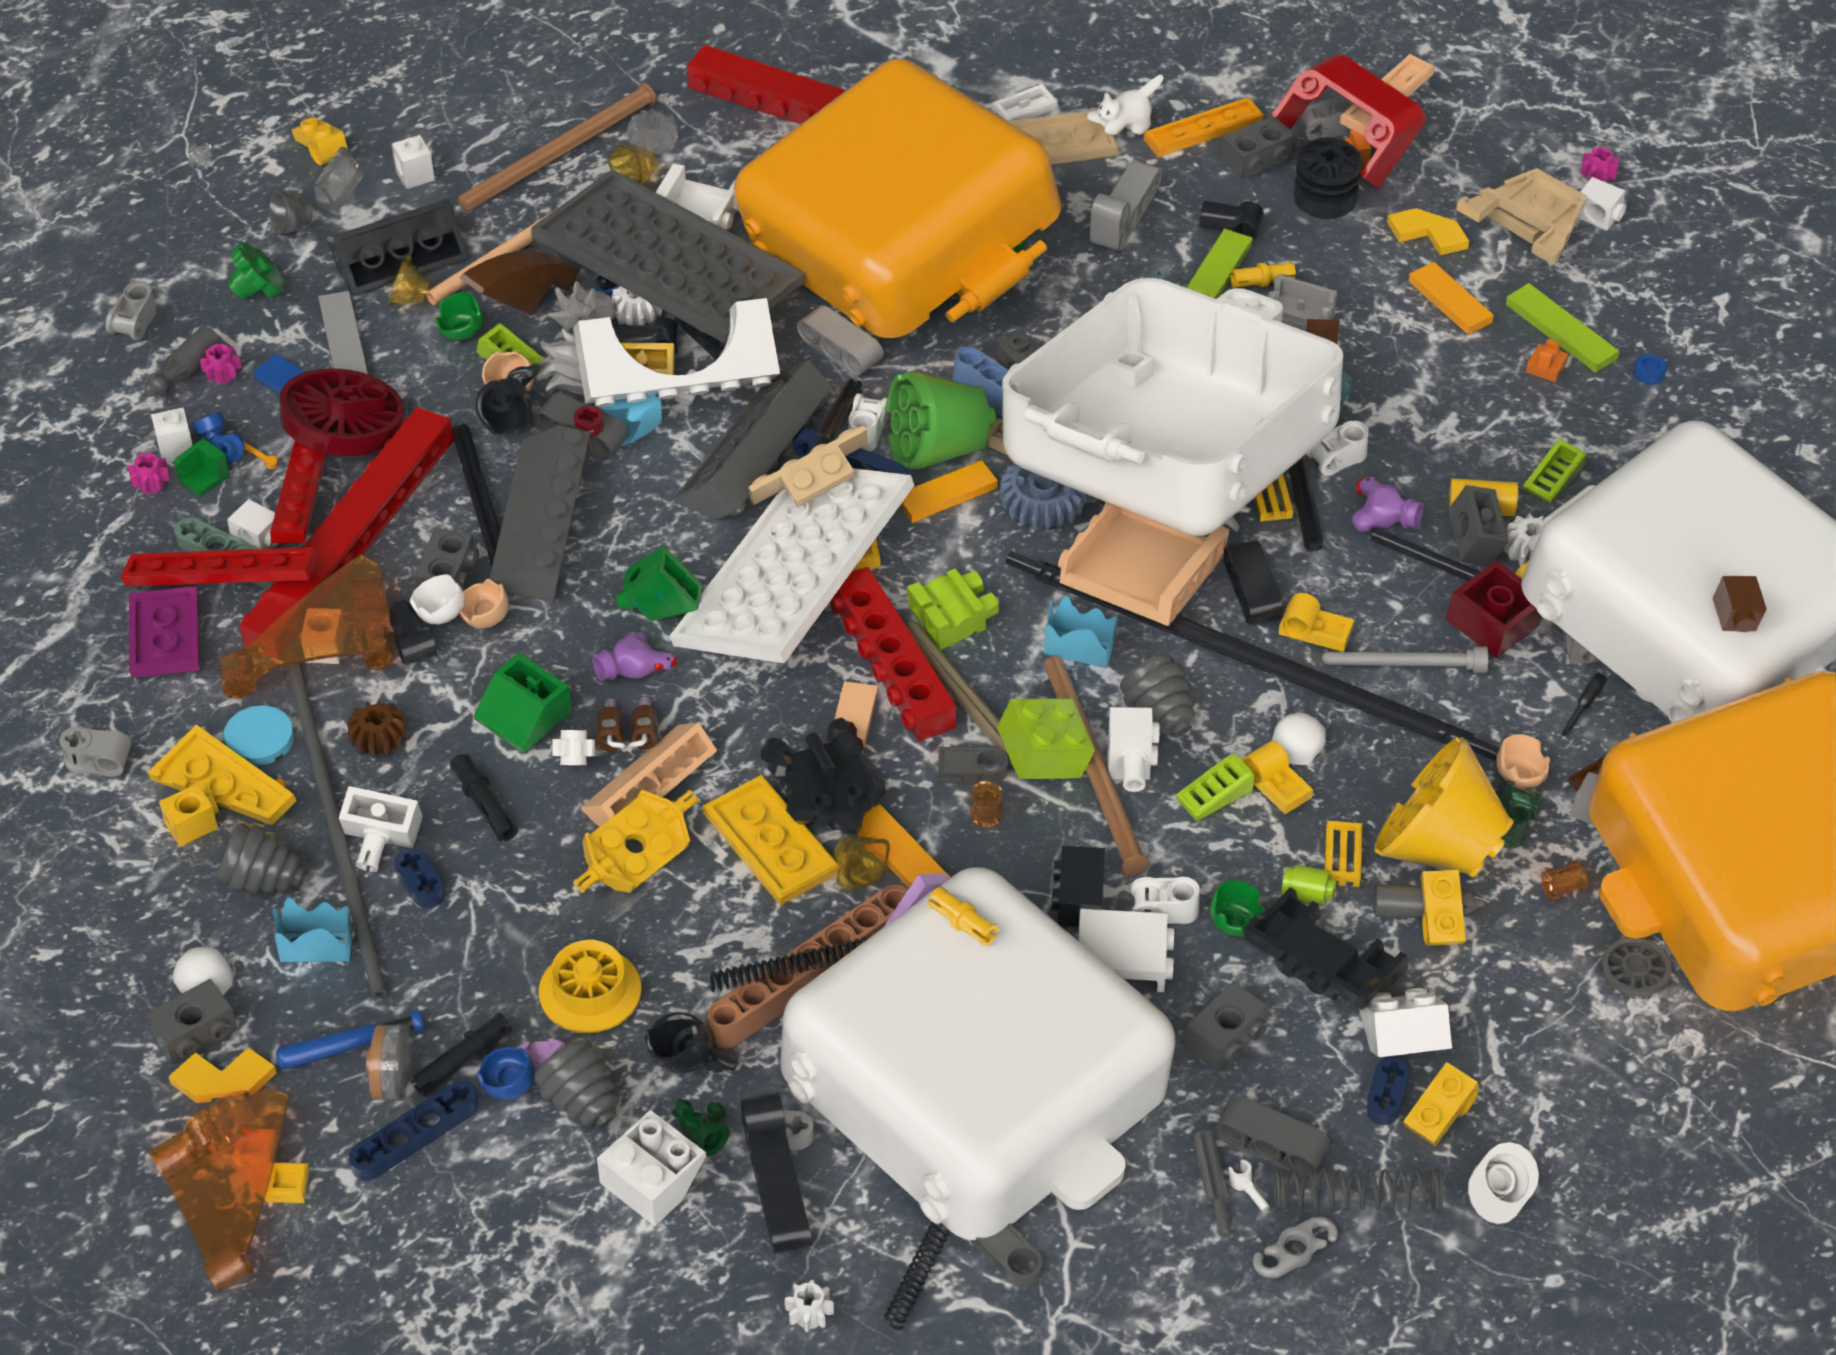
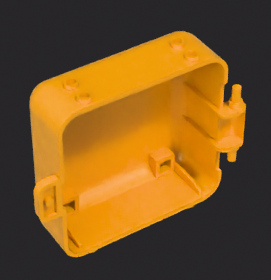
M893 59L881 64L744 166L738 173L734 183L735 201L750 243L805 272V282L803 283L805 287L847 315L857 327L862 326L872 334L882 338H896L911 333L930 319L929 313L956 292L960 296V302L945 313L950 322L954 323L967 312L972 313L974 310H984L1029 274V268L1033 265V261L1047 251V246L1042 240H1039L1026 251L1021 250L1016 253L1012 249L1037 229L1043 231L1050 226L1061 212V201L1049 155L1036 136L1032 137L938 78L936 73L933 75L916 63L906 59Z
M1818 671L1794 680L1788 677L1780 685L1639 735L1631 733L1629 738L1615 744L1603 759L1589 802V816L1620 867L1619 870L1611 872L1603 878L1599 889V897L1619 931L1629 938H1645L1660 932L1699 997L1707 1004L1725 1011H1739L1757 1004L1766 1006L1783 994L1836 975V672Z

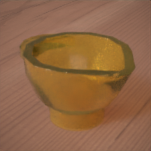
M636 145L618 146L609 155L608 159L610 169L639 184L647 183L651 178V174L657 168L655 155L650 150H644Z
M409 255L402 262L388 300V306L408 305L412 302L422 304L430 280L424 279L420 270L410 263L411 256Z
M847 837L842 839L834 851V857L839 866L836 875L837 884L844 890L852 891L858 887H868L878 881L887 867L890 851L889 841L876 837Z

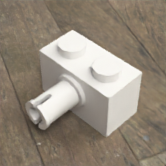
M1110 707L1107 749L1109 774L1111 779H1124L1123 787L1131 792L1141 791L1145 788V780H1150L1151 766H1157L1158 745H1152V743H1159V722L1152 721V708Z
M349 786L339 815V821L345 834L364 838L358 860H356V867L366 871L367 866H370V872H377L384 845L387 843L413 848L423 816L416 800Z

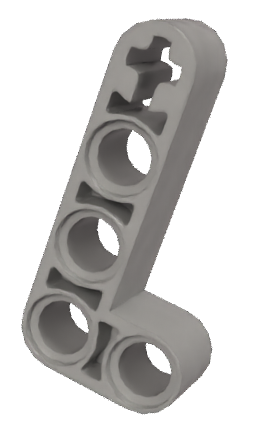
M1132 160L1111 195L1107 196L1100 193L1096 196L1091 210L1090 243L1119 252L1122 251L1160 186L1163 173L1162 168Z

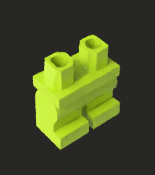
M956 568L946 572L947 576L936 577L927 585L922 586L920 582H916L907 586L909 610L920 625L925 627V632L940 651L969 637L975 631L980 633L986 630V619L999 613V603L992 592L978 598L976 597V594L984 591L982 579L976 570L961 576Z

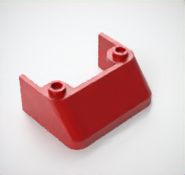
M1337 54L1302 72L1278 104L1272 116L1291 130L1309 103L1321 97L1328 86L1368 112L1373 117L1366 125L1365 138L1377 151L1362 170L1360 176L1379 189L1423 127L1426 120L1425 111L1415 101L1347 56Z

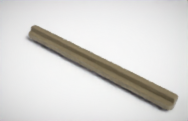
M910 621L908 624H905L944 687L992 744L1007 754L1009 763L1012 764L997 729L1000 722L997 716L918 623Z

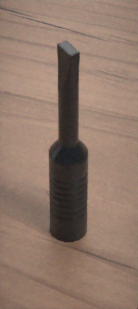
M1596 673L1578 699V707L1567 722L1562 736L1568 734L1583 710L1589 708L1607 681L1603 674Z

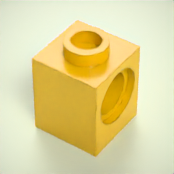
M198 784L159 801L164 824L179 847L218 829L215 814L219 813L218 806L211 794L205 796Z

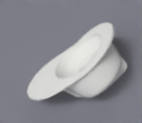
M1507 1142L1496 1145L1484 1156L1472 1172L1468 1182L1470 1201L1478 1215L1488 1222L1502 1224L1509 1222L1519 1213L1538 1186V1167L1531 1153L1519 1144Z

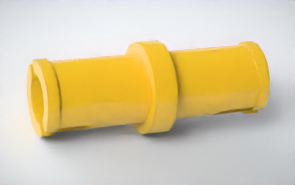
M1292 261L1273 265L1258 263L1256 267L1231 269L1230 281L1233 289L1255 285L1263 288L1268 287L1270 283H1275L1278 274L1295 279V276L1291 275H1296V271Z
M942 886L937 887L930 894L929 897L936 902L928 900V906L950 920V925L957 931L964 930L983 946H988L994 941L997 935L992 933L991 930L997 933L999 927L977 913L976 907L970 902L960 901Z

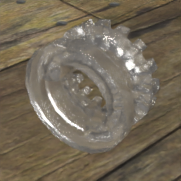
M194 141L191 144L189 151V164L191 168L197 169L198 166H201L203 170L209 169L210 162L212 161L209 159V157H212L210 155L212 153L210 143L201 145L200 142Z

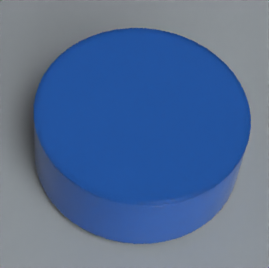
M1652 354L1642 355L1635 361L1633 373L1635 378L1641 383L1655 385L1665 379L1667 364L1659 356Z

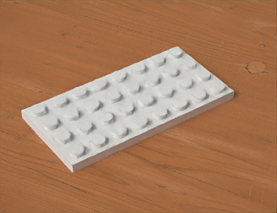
M853 468L855 477L798 508L786 489L780 491L700 596L698 610L688 612L669 637L673 646L785 663L912 490L914 482L911 475Z

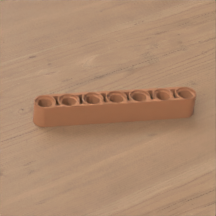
M897 884L883 888L786 955L790 957V954L794 953L797 956L798 951L804 955L806 949L811 953L813 948L818 951L820 946L825 949L827 944L832 947L834 943L840 945L841 941L847 944L848 940H851L854 943L856 938L861 941L863 936L868 939L870 935L873 936L885 927V923L908 889ZM843 947V956H846V952ZM836 949V958L838 962L840 960V957ZM822 951V968L819 967L814 953L815 970L812 969L807 955L808 972L805 971L801 957L802 971L801 973L798 972L793 959V975L790 972L787 961V976H784L779 963V978L776 977L774 967L771 964L772 980L769 979L767 969L765 968V981L762 980L759 972L758 983L752 977L750 985L746 981L743 986L740 985L716 1001L708 1010L709 1031L712 1034V1043L719 1048H732L782 1015L788 1001L798 990L834 965L830 951L829 967L826 965Z

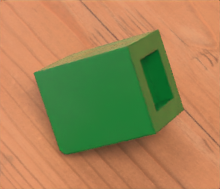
M204 438L174 459L179 483L200 497L230 476L225 453Z

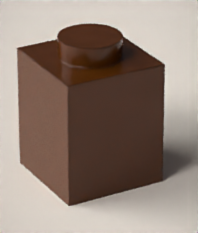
M1722 576L1712 598L1722 631H1756L1767 609L1756 576Z

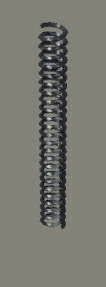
M863 936L861 941L856 938L854 943L848 940L847 944L841 941L840 945L834 943L832 947L827 944L825 949L820 946L818 951L813 948L811 953L806 949L804 955L800 951H798L797 956L794 953H791L790 957L784 954L782 959L777 956L775 961L770 958L768 963L763 959L761 965L757 961H755L754 966L751 963H748L746 967L741 964L739 969L734 966L732 971L726 968L725 973L719 969L718 975L712 971L710 975V988L714 993L715 977L718 989L722 991V975L726 989L729 990L728 973L734 988L737 987L736 973L740 985L743 986V971L747 983L750 985V969L755 982L758 983L757 967L762 980L765 981L764 965L769 979L772 980L771 963L777 978L780 977L779 963L784 976H787L786 961L793 975V959L798 972L801 973L800 957L805 971L808 972L807 955L812 969L815 970L814 953L819 967L822 968L821 951L826 965L829 967V951L835 964L837 962L836 949L840 959L844 957L843 947L847 955L850 953V945L852 950L857 948V943L861 945L867 938Z
M931 1221L925 1237L921 1240L922 1244L918 1246L919 1250L915 1252V1256L909 1264V1269L906 1270V1275L903 1276V1281L900 1282V1287L897 1288V1293L893 1296L894 1300H891L890 1306L884 1314L886 1323L894 1329L901 1330L904 1327L903 1325L899 1327L892 1324L887 1318L888 1315L898 1323L907 1322L905 1317L910 1316L909 1311L913 1310L912 1304H916L915 1298H919L918 1292H921V1286L926 1284L924 1279L929 1278L927 1273L932 1272L931 1267L935 1266L934 1261L938 1260L937 1255L941 1254L940 1248L944 1247L943 1242H946V1236L950 1235L949 1230L941 1223L934 1224ZM937 1228L943 1229L947 1233L940 1232ZM933 1234H937L941 1236L943 1239H939ZM930 1240H934V1241L938 1242V1243L940 1244V1246L934 1244V1243L931 1242ZM927 1246H930V1247L936 1249L937 1252H936V1251H933V1250H931V1249H929ZM924 1252L933 1255L934 1258L927 1256ZM922 1259L928 1260L931 1264L924 1262ZM918 1265H922L926 1267L928 1270L922 1269ZM915 1271L921 1272L925 1276H921L917 1274ZM912 1277L919 1279L921 1282L914 1280ZM908 1283L917 1286L919 1289L912 1287ZM906 1290L912 1291L916 1295L910 1294ZM903 1296L910 1298L912 1301L905 1299ZM899 1302H902V1303H904V1304H906V1305H908V1306H909V1308H908V1307H905V1306H903V1305H902V1304H900V1303H899ZM897 1309L904 1311L906 1314L901 1313ZM893 1315L899 1316V1317L902 1318L903 1320H900V1319L896 1318V1317L893 1316Z

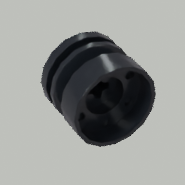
M1329 137L1311 140L1300 148L1297 155L1294 200L1301 211L1309 216L1320 219H1336L1347 215L1354 209L1358 200V181L1362 165L1361 154L1356 147L1345 140Z

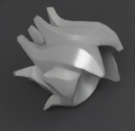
M576 281L571 295L565 296L559 287L555 288L561 310L547 313V316L560 323L561 327L568 333L574 334L573 327L578 321L610 317L612 321L615 318V305L607 294L595 291L593 288L591 290H583L579 282ZM562 330L554 338L555 341L565 340Z
M562 328L565 340L554 343L540 342L542 349L548 356L538 363L539 367L545 366V368L535 377L537 381L542 379L549 381L545 388L546 393L549 395L557 389H564L584 395L574 334L568 333Z

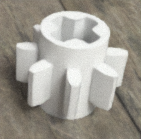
M561 730L560 739H552V756H560V765H587V756H595V739H587V730Z
M810 1280L809 1283H804L800 1286L794 1284V1297H785V1310L790 1311L789 1323L791 1325L798 1323L804 1328L805 1332L818 1326L826 1327L825 1315L834 1314V1302L829 1300V1288L821 1289L820 1286L814 1283V1280Z

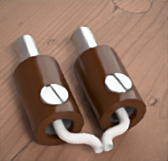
M648 697L640 698L639 706L632 712V743L627 747L622 743L623 714L616 708V701L609 698L605 701L604 708L597 715L596 741L601 749L614 751L621 748L623 752H630L633 747L646 750L654 747L657 743L658 714L655 708L651 706V700Z

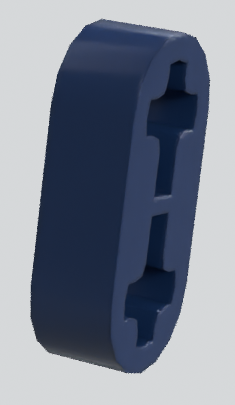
M408 848L398 853L395 857L396 874L413 901L422 908H433L441 904L445 898L444 883L425 853L416 848ZM412 864L414 867L417 866L418 872L414 873L412 868L406 865ZM425 883L429 890L434 891L428 893L427 890H422L421 885Z
M1386 1057L1379 1061L1369 1091L1366 1113L1373 1122L1380 1125L1392 1124L1398 1119L1408 1087L1410 1068L1404 1060L1398 1057ZM1390 1072L1397 1073L1393 1085L1387 1083V1077ZM1383 1097L1390 1098L1386 1110L1379 1108Z

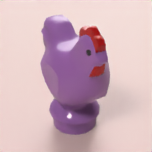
M1362 477L1360 481L1356 482V492L1365 495L1367 500L1365 505L1353 514L1351 522L1355 530L1368 532L1372 528L1385 529L1398 522H1401L1404 528L1411 527L1416 529L1419 526L1423 515V503L1416 502L1412 498L1404 501L1396 486L1382 484L1381 481L1375 480V477Z
M633 631L628 633L623 639H620L612 652L601 650L600 653L593 655L592 663L595 674L601 681L607 679L614 680L617 675L634 679L645 677L653 671L668 670L676 666L677 656L670 652L653 650L648 645L647 636L643 632Z

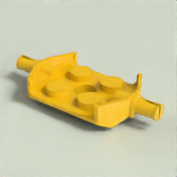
M641 790L638 797L593 833L589 834L587 832L582 843L584 857L589 868L584 874L573 881L575 887H579V891L584 893L595 882L599 884L603 882L615 891L631 893L688 847L690 838L683 815L686 810L698 802L697 796H692L693 792L688 790L679 799L671 802V800ZM629 839L638 840L643 845V851L633 853L626 848L625 842Z

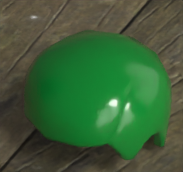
M459 292L451 294L439 303L440 315L439 318H435L437 328L444 338L453 341H463L476 335L483 324L484 315L478 300L472 293Z
M1228 880L1219 884L1210 904V917L1217 929L1230 937H1245L1244 927L1254 916L1265 912V907H1261L1259 901V890L1239 880Z

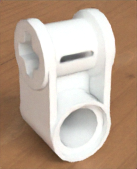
M857 393L854 398L852 411L849 416V429H856L862 425L866 428L868 444L861 447L862 449L871 452L877 447L889 412L886 411L887 398L882 400L864 398L860 393Z
M1359 421L1345 422L1334 428L1328 436L1306 453V455L1316 460L1319 464V471L1324 476L1333 475L1339 470L1365 460L1367 457L1368 428Z
M1142 877L1136 879L1131 884V894L1134 896L1135 903L1131 912H1146L1145 909H1149L1150 913H1168L1167 924H1189L1199 916V885L1189 877ZM1145 888L1149 889V893H1145Z

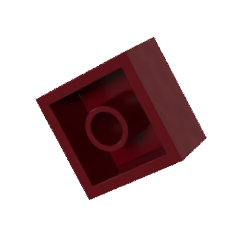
M1496 560L1453 592L1445 620L1479 646H1487L1488 653L1497 659L1540 625L1542 616L1536 607L1525 597L1521 585L1522 579Z

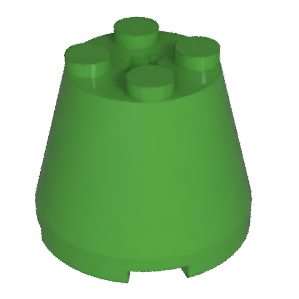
M915 371L897 374L889 389L886 411L892 412L891 428L893 434L887 436L894 460L904 465L907 469L919 470L976 451L986 450L989 428L995 425L996 415L994 408L988 406L983 386H974Z

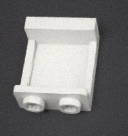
M673 163L656 191L657 194L726 231H730L734 215L739 211L734 197L735 180L729 190L686 180L685 166Z
M1080 909L1079 942L1123 979L1157 981V992L1164 993L1165 980H1172L1173 958H1166V951L1173 950L1174 928H1167L1168 913Z

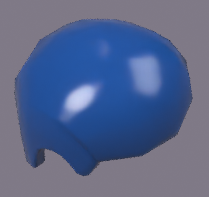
M515 1047L493 1050L483 1059L480 1070L477 1072L480 1085L490 1097L502 1101L517 1099L526 1093L534 1081L535 1074L534 1063L528 1053L523 1048L517 1049Z

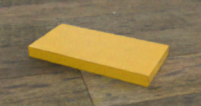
M761 774L703 805V814L781 906L840 874V865L805 825H799L786 811L787 803Z

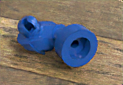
M221 411L191 422L195 434L204 437L205 440L224 452L228 463L236 462L244 454L245 445L239 434L236 432L223 434L222 430L226 421Z

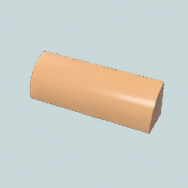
M699 722L677 725L658 741L654 747L645 752L581 808L600 827L635 800L641 790L664 797L713 755L717 749Z

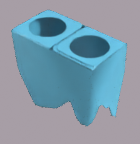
M655 395L646 396L647 400L638 403H627V399L615 400L614 405L598 408L618 418L626 425L629 436L621 444V446H624L647 435L662 423L661 399ZM589 403V404H587V405L596 406L595 403Z
M1066 595L1062 598L1054 615L1052 602L1050 601L1048 622L1045 626L1044 654L1058 655L1060 658L1107 668L1116 643L1118 617L1106 619L1098 608L1081 614L1075 606H1072L1070 598Z
M288 897L284 903L281 919L277 910L273 907L276 928L274 935L280 962L350 961L353 931L347 905L338 911L327 902H323L314 910L307 911ZM298 937L294 942L290 941L291 939ZM335 937L343 938L345 940V943L340 942Z

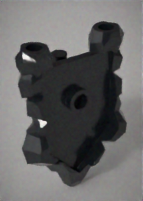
M842 717L835 719L827 728L826 739L829 743L823 744L817 733H810L805 738L809 749L796 753L793 752L785 741L779 738L767 739L761 748V759L768 763L767 769L772 775L780 779L779 783L788 795L786 811L799 825H812L817 820L821 825L831 830H840L849 835L859 833L864 816L868 813L870 807L886 794V787L883 779L875 775L873 771L866 770L867 761L861 753L864 750L863 740L857 737V728L854 723L846 721Z

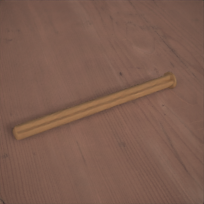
M647 83L640 84L639 89L459 195V206L464 211L474 209L647 104H655L656 96L653 89Z
M1053 655L1050 659L1045 660L1044 668L1057 699H1073L1095 748L1086 771L1123 860L1122 871L1127 876L1139 875L1148 869L1150 861L1141 852L1064 661L1058 655Z

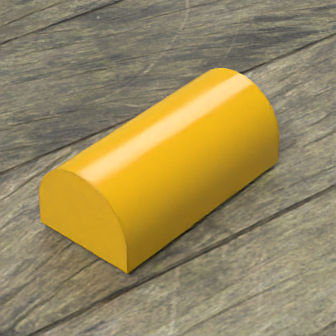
M620 343L626 352L644 367L666 375L675 374L674 343Z
M1451 478L1449 508L1466 485L1495 489L1502 516L1516 515L1518 500L1517 482Z

